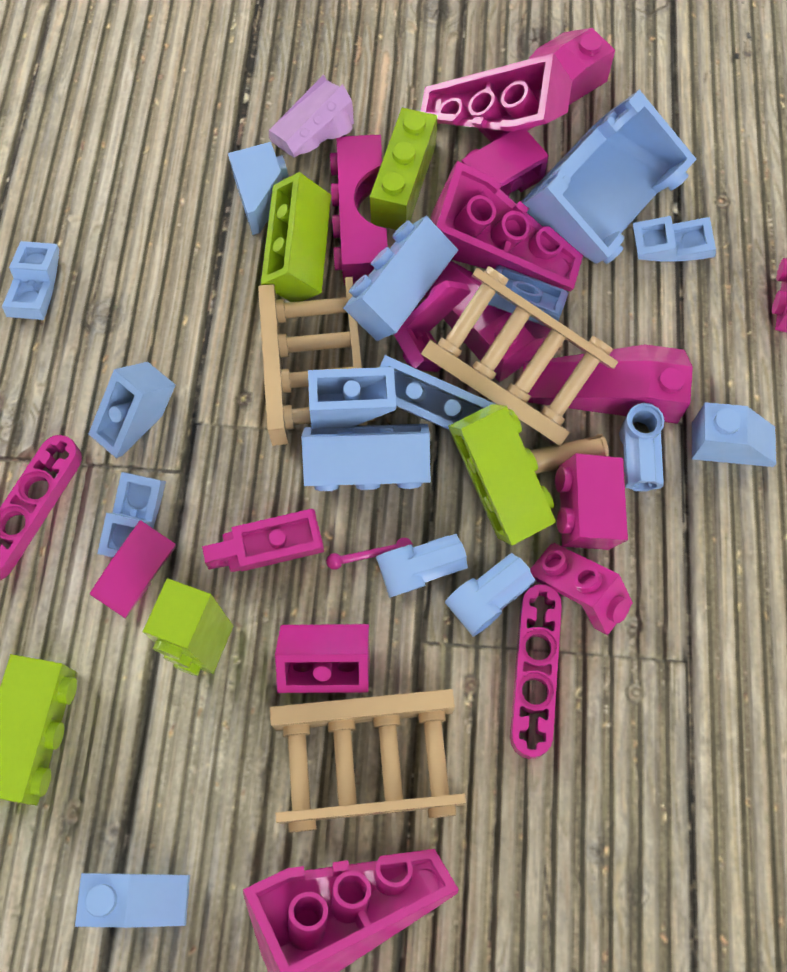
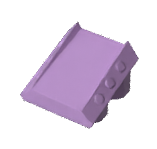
M323 74L269 130L271 142L295 158L300 154L316 149L326 139L339 138L351 132L353 129L352 125L354 124L353 105L344 85L342 84L339 87L327 81Z

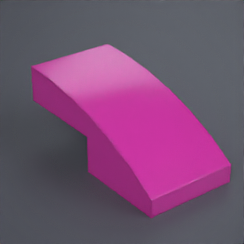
M140 520L94 585L90 595L126 619L151 585L152 579L174 551L176 544Z

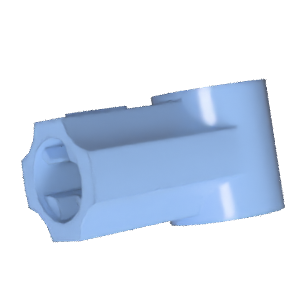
M640 403L632 407L619 431L620 441L623 443L625 488L632 489L633 491L661 489L664 485L661 430L664 427L665 420L663 413L653 404ZM640 422L645 424L650 433L637 431L633 423Z
M457 534L438 538L416 547L407 545L376 556L389 598L426 586L425 582L468 568L466 552Z
M510 553L477 580L472 578L462 584L446 599L445 604L474 637L491 625L502 614V609L529 589L536 580L526 563L520 557Z

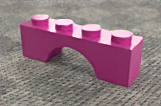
M381 134L341 136L336 138L337 152L330 153L331 176H338V183H331L332 206H339L340 214L332 215L334 238L341 239V247H334L335 271L342 270L344 285L345 277H352L354 284L363 275L369 276L374 269L371 262L384 248L388 247L387 229L368 222L358 212L362 201L371 194L382 164Z

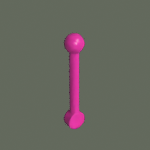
M400 538L396 544L342 556L332 553L327 557L326 564L330 569L336 570L342 564L373 558L400 547L413 546L408 538Z

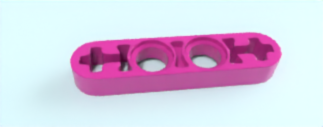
M55 435L48 438L41 445L0 507V538L11 545L9 549L2 544L0 545V580L6 578L12 572L81 464L82 453L68 436ZM65 450L69 454L65 460L62 458L55 460L53 457L56 452L63 453ZM46 467L50 472L53 470L57 476L53 478L43 469ZM42 480L48 482L49 488L43 497L39 499L29 498L28 491L33 483ZM13 516H24V528L17 534H7L5 531L7 521Z
M544 584L535 585L524 594L519 616L510 741L514 751L527 759H536L544 755L552 745L554 733L562 603L558 592ZM538 596L545 597V604L552 606V609H547L543 616V627L552 626V631L543 627L527 628V623L534 626L537 621V608L530 606L529 603H535ZM540 637L547 641L550 647L549 656L543 660L531 658L525 646L528 639ZM536 680L545 686L547 697L543 703L534 705L525 700L522 688L527 681ZM520 709L531 714L546 713V720L541 717L536 719L535 732L543 736V742H538L534 750L528 749L527 741L519 738V733L526 732L529 727V716L520 717Z

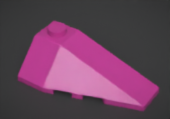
M591 27L560 34L537 48L529 59L551 53L556 55L572 79L570 105L608 81L615 49ZM478 128L490 142H493L504 132H511Z
M551 53L427 86L424 89L421 112L438 115V124L517 131L547 124L568 113L572 79L556 55Z
M457 161L430 216V220L458 249L452 260L487 269L488 266L495 269L496 266L501 265L563 290L572 291L575 287L583 255L550 226L543 227L527 213L529 208L521 201L516 204L499 188L502 185L492 176Z
M453 261L448 263L424 295L426 299L429 296L430 290L435 285L446 280L468 285L471 293L443 318L451 328L454 327L482 284L471 277L473 275L472 272ZM489 304L464 340V343L480 361L512 314ZM527 320L494 370L497 373L495 376L497 381L500 383L520 369L524 362H530L551 329Z
M647 344L613 349L609 356L618 361L615 368H608L599 362L568 407L570 409L627 416L630 409L635 405L649 403L659 408L663 413L664 422L678 424L690 405L693 366L686 351L683 349ZM584 354L552 358L528 393L531 396L528 403L550 406ZM524 362L523 371L529 362Z
M428 849L383 855L377 861L349 864L348 860L333 862L332 867L304 870V866L287 868L243 889V896L261 956L268 972H339L458 894L459 889L436 850Z

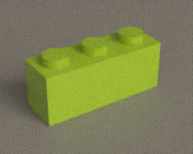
M401 108L370 194L372 224L397 230L406 221H411L436 147L438 115Z
M301 172L273 185L261 285L274 284L276 294L290 302L304 301L322 293L330 217L331 194Z
M491 404L448 426L498 539L513 546L556 523L551 511L554 508L553 498L547 488L539 483L535 473L538 470L537 461L530 449L525 448L519 436V433L522 432L521 423L512 409H508L504 405Z
M167 578L142 632L155 643L152 649L163 654L165 660L174 663V668L190 675L198 676L200 670L214 674L234 626L212 594Z
M10 654L0 686V799L38 806L40 797H43L49 788L51 781L49 764L53 750L59 748L64 736V723L62 719L66 705L71 704L77 690V679L74 678L76 671L63 663Z

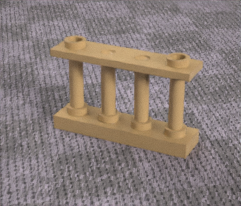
M488 266L485 272L476 268L471 277L482 284L446 339L441 337L438 344L430 339L421 355L497 405H504L508 409H512L518 419L561 446L570 433L561 426L565 420L562 416L599 362L608 368H615L618 361L609 356L613 348L595 336H592L589 341L585 340L507 288L505 285L509 279L492 267ZM495 293L515 305L516 308L481 361L476 360L473 366H470L458 358L462 352L459 348ZM531 316L551 329V331L516 383H510L507 389L493 381L497 374L494 370ZM566 339L584 351L585 354L550 406H544L540 412L527 403L531 397L528 393Z
M345 277L346 297L285 303L284 299H277L274 284L258 286L267 430L272 446L288 444V430L295 429V425L311 423L309 407L293 409L292 405H286L285 393H292V388L309 387L308 371L290 372V369H283L282 358L289 357V353L352 347L353 366L332 369L362 368L357 321L349 314L350 331L294 337H287V333H280V323H286L287 318L347 313L343 307L352 297L349 293L350 288L353 286L352 277ZM367 422L359 424V426L367 425Z
M453 689L270 707L271 726L275 731H283V737H288L292 811L275 813L276 823L288 824V832L317 830L316 821L427 809L429 818L456 816V807L464 806L466 799L465 793L449 795L441 723L446 721L445 714H453L455 708ZM418 717L419 724L424 725L431 797L403 800L396 727L401 725L400 719ZM373 722L374 728L379 731L384 802L357 804L351 731L356 730L355 723ZM328 726V732L333 733L338 806L311 809L306 736L310 735V728Z

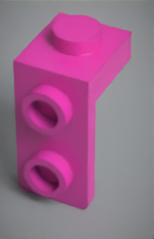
M446 280L435 285L430 290L429 296L412 311L397 333L394 334L403 350V358L409 366L420 371L438 372L442 369L421 355L430 339L436 342L430 331L471 293L467 284Z
M556 543L550 544L530 568L537 582L552 587L558 593L582 605L593 627L607 636L617 623L622 622L626 618L630 606L633 604L620 574Z

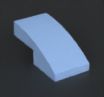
M671 216L633 223L637 256L640 260L676 262L707 259L716 256V246L710 217L673 224Z
M20 241L9 266L13 281L2 304L6 317L45 319L57 274L58 244Z
M121 472L113 512L106 513L97 554L114 557L140 520L154 528L166 481Z

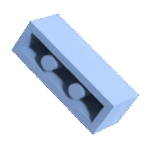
M427 215L413 224L409 220L402 224L392 236L395 243L391 248H384L371 262L374 269L369 276L363 275L349 290L352 297L343 309L376 341L397 333L458 251L455 245Z
M385 355L380 367H394L396 407L450 431L449 425L491 404H495Z
M428 424L364 425L317 429L304 427L301 436L304 486H314V489L317 491H333L338 489L339 485H355L360 490H374L379 488L380 484H397L399 488L414 489L421 487L422 483H431L430 432Z

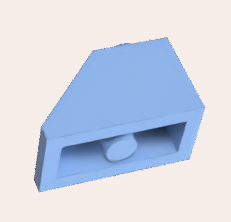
M271 142L228 153L233 177L252 235L259 234L269 220L273 185L288 178L283 155L276 157Z
M149 362L114 369L88 434L115 458L123 456L163 416L176 384Z
M394 367L308 370L311 429L354 427L396 410Z
M705 402L692 421V460L774 467L776 465L775 426L748 406Z
M81 873L75 927L131 928L186 926L190 875Z

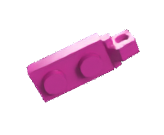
M314 509L231 527V532L222 534L223 542L202 546L205 564L209 570L229 566L230 572L240 570L243 572L324 552Z

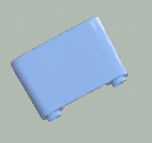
M639 89L600 118L521 202L529 208L527 213L543 227L550 226L584 257L595 264L601 261L608 264L623 251V247L620 244L623 242L624 236L621 233L658 192L667 187L672 191L680 186L688 178L689 175L686 171L695 162L696 158Z

